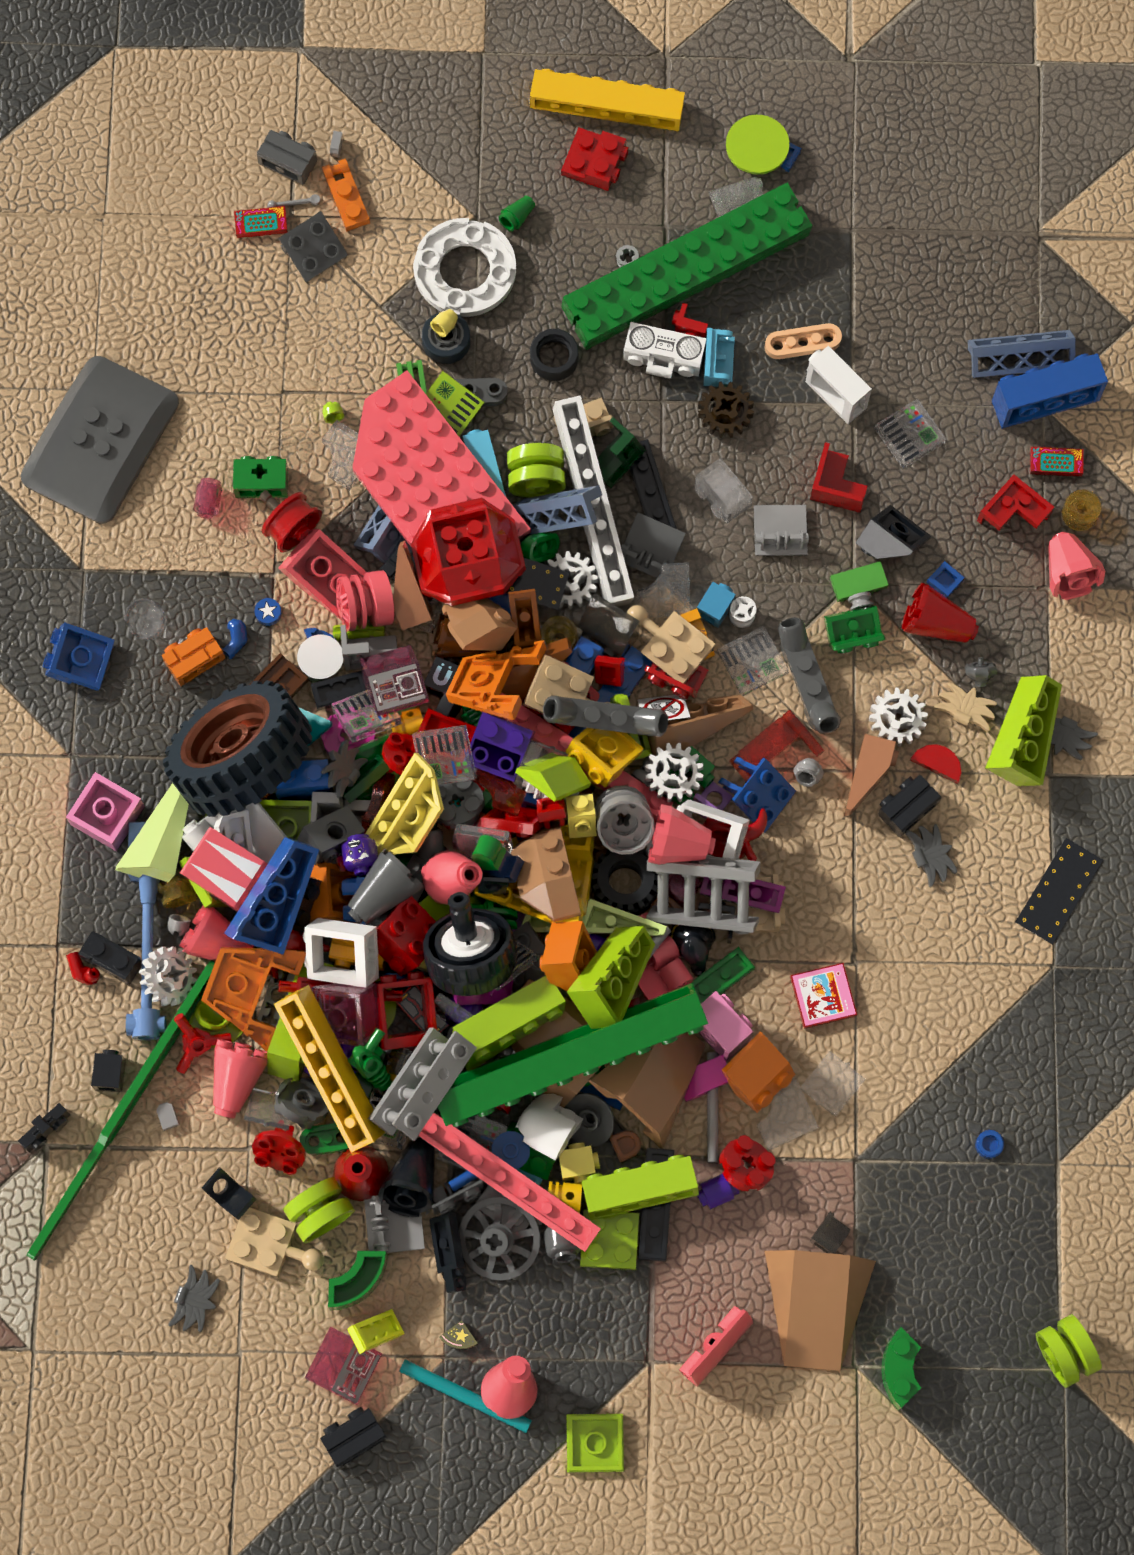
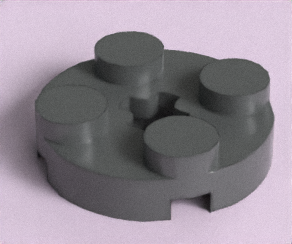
M465 775L441 782L438 786L444 810L436 822L440 825L450 826L451 829L455 830L464 829L476 823L480 818L479 814L482 808L484 810L485 799L479 785ZM462 799L460 807L456 808L455 805H451L454 800Z
M293 1078L284 1080L275 1095V1111L288 1120L297 1123L303 1129H311L314 1124L321 1123L326 1118L329 1109L315 1082L307 1078H301L300 1081H292Z

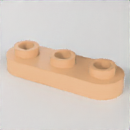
M830 323L776 331L767 336L765 351L773 359H785L810 355L819 349L821 351L824 350L827 346L835 350L841 343L842 333L836 325ZM830 337L833 341L826 342L824 338ZM805 341L807 345L801 346L798 342ZM780 345L782 349L775 350L773 346Z

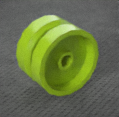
M529 443L514 447L507 452L508 470L511 471L508 475L509 492L513 495L529 498L562 492L566 488L565 472L561 469L564 467V451L561 447L548 443Z
M329 1177L311 1186L292 1199L283 1208L291 1223L302 1221L298 1225L296 1232L304 1244L330 1232L355 1212L348 1198L336 1199L342 1189L335 1177Z
M1073 1314L1058 1321V1331L1048 1326L1036 1333L1039 1348L1049 1368L1063 1387L1067 1388L1080 1381V1372L1090 1376L1102 1369L1099 1355L1092 1340Z

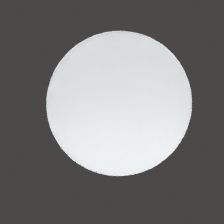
M311 636L301 644L298 650V665L311 678L325 679L331 677L342 666V647L330 636Z

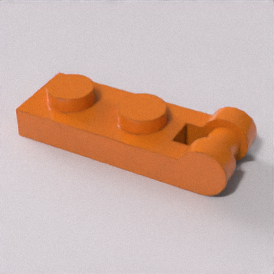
M339 160L338 164L329 166V164L322 166L323 175L346 232L370 224L369 216L347 160ZM342 173L344 178L335 181L333 176Z

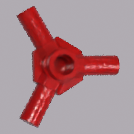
M183 1013L178 1014L174 1018V1021L184 1034L182 1036L184 1054L176 1067V1070L182 1074L187 1072L194 1057H198L211 1049V1046L216 1045L217 1039L232 1042L230 1033L210 1035L207 1031L197 1027L193 1028Z

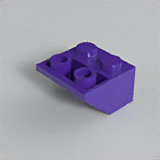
M482 712L464 761H467V764L515 782L518 775L515 773L516 769L522 766L535 731Z

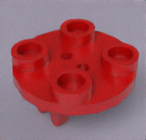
M397 732L389 735L382 748L384 762L390 768L387 772L392 773L394 771L399 775L403 773L415 753L410 751L416 736ZM421 755L428 764H434V759Z
M280 1122L274 1131H263L257 1134L252 1143L255 1163L261 1167H271L275 1170H281L285 1174L294 1175L297 1169L302 1167L306 1159L304 1147L293 1137L294 1126H289L288 1130L285 1131L283 1130V1123Z

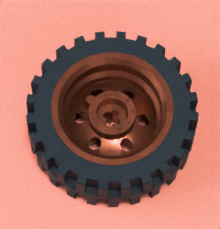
M258 680L253 681L248 686L246 683L237 686V689L232 691L227 689L222 692L220 697L208 700V704L201 710L199 708L192 713L193 717L180 725L181 730L179 733H175L172 736V745L167 746L165 751L167 757L163 759L164 772L190 807L196 810L198 814L204 815L206 813L208 817H216L220 813L222 816L230 815L233 810H237V812L245 810L246 806L251 803L256 805L262 801L261 798L277 791L276 787L282 782L286 783L291 778L290 773L301 766L302 762L300 759L303 756H307L309 751L307 745L312 742V735L310 734L312 727L289 693L279 683L274 684L273 681L266 680L262 684Z

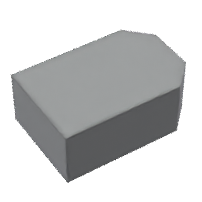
M333 131L330 145L331 157H340L343 143L342 132Z
M168 1102L160 1104L156 1111L162 1129L165 1131L179 1126L173 1105Z

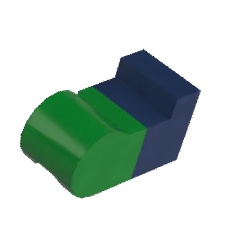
M481 835L472 853V859L489 877L508 878L509 883H516L524 861L519 856H512L502 847L499 840L488 835Z

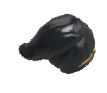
M674 924L669 936L677 944L679 956L687 961L691 966V972L699 977L706 969L709 951L716 940L713 928Z

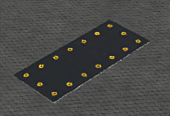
M524 558L526 570L521 576H518L506 594L508 592L535 589L537 604L559 610L570 572Z
M1066 838L1015 922L1053 945L1103 859Z

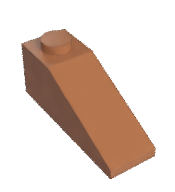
M405 541L400 542L398 547L393 594L394 623L400 624L402 630L430 621L434 614L427 596L421 592L417 570Z
M864 734L844 816L850 817L888 774L890 766L895 767L899 751L894 750L896 741Z

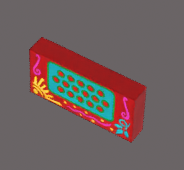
M285 206L234 211L237 238L284 234L288 232Z
M1031 447L1030 474L1082 477L1084 449Z

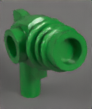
M376 1028L365 1046L359 1045L354 1047L348 1063L354 1066L359 1074L367 1082H370L374 1088L382 1092L387 1090L393 1081L380 1058L383 1050L378 1046L385 1032Z

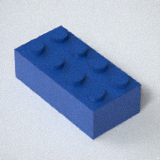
M1088 353L1077 356L1072 361L1064 362L1061 360L1052 363L1044 369L1036 367L1026 371L1023 375L1015 377L1012 374L1003 377L998 381L992 398V404L1001 429L1098 402L1108 380L1098 353L1090 356Z

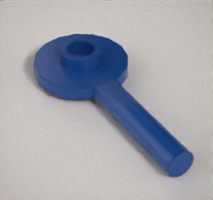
M507 1131L500 1134L494 1140L492 1153L515 1169H519L527 1162L530 1156V1146L523 1142L524 1136L522 1134ZM466 1171L448 1183L455 1192L478 1177Z

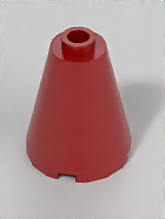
M921 583L912 596L915 599L911 606H907L902 622L904 632L967 643L969 639L973 640L976 637L979 625H976V618L930 585Z
M365 1146L352 1153L349 1149L344 1151L335 1163L333 1176L340 1185L341 1193L344 1196L361 1202L378 1195L380 1186L389 1174V1169L385 1158L380 1152ZM363 1166L361 1173L353 1172L356 1167Z

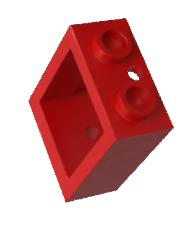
M423 971L407 973V978L397 979L396 975L380 976V981L373 982L377 1028L385 1032L384 1037L379 1043L381 1049L391 1050L417 1046L429 1028L437 1030L433 983L430 976L424 975ZM420 985L425 1030L388 1035L383 989Z

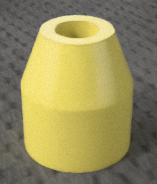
M448 309L439 313L430 322V326L436 334L446 337L455 327L458 316L453 310Z

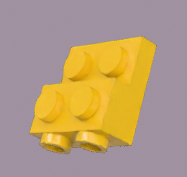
M586 728L572 739L565 753L568 754V757L576 758L579 765L588 772V777L593 783H600L606 788L622 774L625 767L641 755L644 748L627 733Z

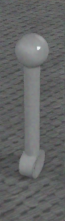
M314 194L307 199L283 202L271 200L268 202L267 207L308 203L317 206L320 204V196Z

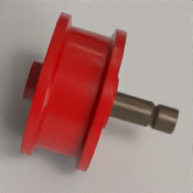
M267 490L263 491L259 496L272 510V513L263 524L262 534L267 538L272 537L277 542V549L282 553L295 548L309 534L311 529H315L322 517V511L318 507H311L306 502L307 496L303 492L294 493L281 503L272 497Z

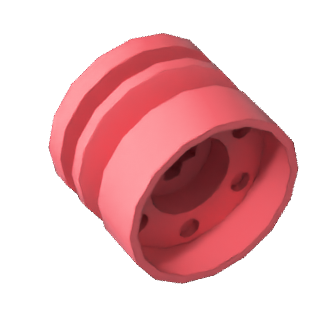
M384 570L365 573L363 585L356 574L351 575L350 581L347 576L338 577L336 586L337 608L343 625L346 624L348 632L355 631L356 624L359 629H365L367 617H369L373 627L393 624V595L388 576Z

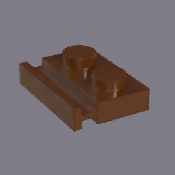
M280 653L253 681L260 680L262 684L266 680L273 681L274 684L279 683L293 698L309 681V678Z

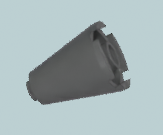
M384 849L350 900L348 906L351 910L348 914L358 924L362 921L369 924L421 891L424 886L417 878L414 880L411 877L410 870L391 852Z

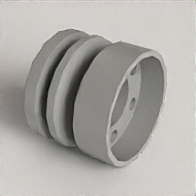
M626 785L614 786L605 790L597 798L594 806L596 829L602 844L606 848L621 855L633 854L642 850L651 841L654 833V819L649 804L640 791ZM622 813L627 816L623 818L621 815L618 816V814Z

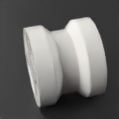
M741 596L733 600L730 606L729 618L732 624L739 628L749 627L755 620L756 605L752 599Z

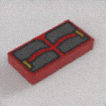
M418 985L410 986L403 992L402 1002L395 1003L416 1027L423 1031L425 1027L421 989ZM435 1005L437 1031L441 1033L451 1022Z

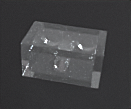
M721 458L696 475L695 491L702 499L706 498L712 505L711 510L718 519L723 518L726 523H729L752 506L753 496Z

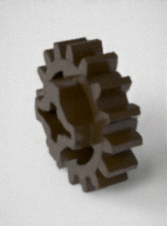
M721 381L717 389L710 385L709 394L706 392L702 393L701 399L703 401L698 402V409H700L698 411V418L704 419L702 421L703 428L710 426L709 433L711 435L718 431L719 438H722L724 433H728L729 437L733 438L734 431L741 435L743 433V426L749 428L751 422L749 419L753 418L754 411L751 410L754 406V401H748L750 397L749 392L741 393V385L735 389L733 388V382H729L728 387H724ZM713 402L714 408L709 413V405ZM742 407V408H743V414H742V416L739 418V417H738V415H739V414H738V411H740V408Z

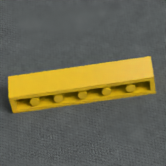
M535 69L530 92V108L679 131L685 92H680L674 88H655L649 84L634 85L623 80L615 82L596 76L589 78L576 73L563 74L554 72L551 69Z
M307 985L274 1003L350 1152L352 1153L375 1142L386 1132L368 1119L374 1109L351 1065L348 1063V1059L310 986Z

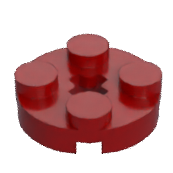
M746 1135L730 1141L720 1154L719 1164L722 1163L724 1168L722 1173L724 1178L733 1187L741 1191L748 1192L750 1189L761 1190L773 1177V1165L776 1162L774 1155ZM744 1161H747L751 1165V1167H749L748 1169L743 1166L745 1163Z

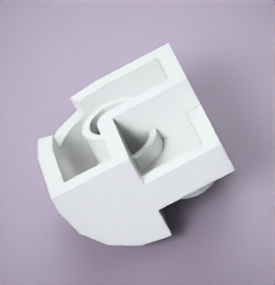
M542 1094L535 1098L519 1117L516 1128H519V1131L523 1134V1142L556 1160L565 1150L569 1139L580 1128L583 1118L576 1115L573 1111L559 1106L563 1097L556 1094Z

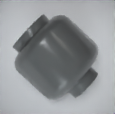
M550 1227L544 1230L543 1240L549 1258L554 1259L558 1263H566L577 1257V1254L581 1251L580 1248Z

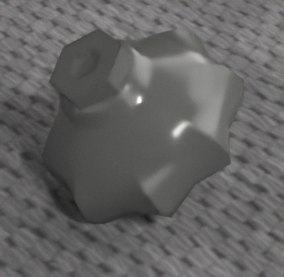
M979 657L978 662L966 664L965 672L970 679L974 680L976 687H986L987 682L996 675L997 668L995 663L983 662V657Z

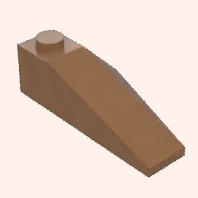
M489 598L455 606L444 603L442 607L443 614L447 615L450 620L447 625L449 631L462 650L502 651L517 629L510 614Z

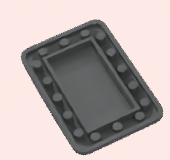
M94 356L90 358L64 396L21 472L23 485L96 523L104 524L111 521L175 414L179 405L176 393L105 357Z

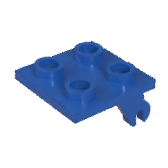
M736 757L734 763L739 764L738 767L751 774V777L743 787L737 786L725 778H721L718 783L723 785V789L734 794L731 800L753 823L758 818L760 810L762 808L765 809L767 813V826L764 833H766L796 790L767 759L762 758L758 765L755 766L740 757Z

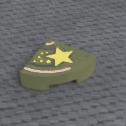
M462 1320L439 1336L446 1345L456 1349H469L478 1345Z

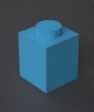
M712 582L697 606L701 619L717 628L720 627L730 610L733 600H735L736 594L733 593L729 586L722 583L718 585Z

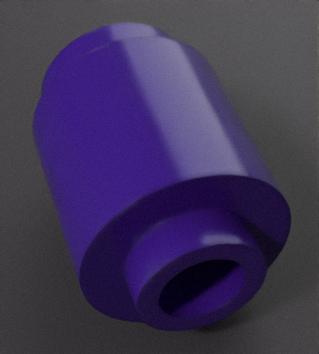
M723 1174L699 1184V1201L703 1207L707 1205L710 1210L733 1200L735 1195L740 1194L739 1189L733 1187L724 1178Z

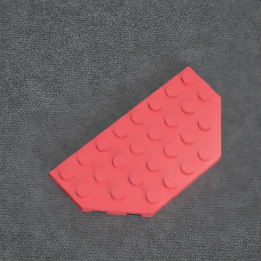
M405 371L364 400L352 469L410 547L413 538L431 509L477 498L485 499L515 520L519 540L531 533V528L408 371ZM465 547L461 551H468L471 547Z

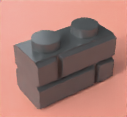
M270 130L264 143H262L257 151L258 164L303 185L317 163V154L314 147L309 143L301 142L300 144L292 140V137L284 131L277 133Z

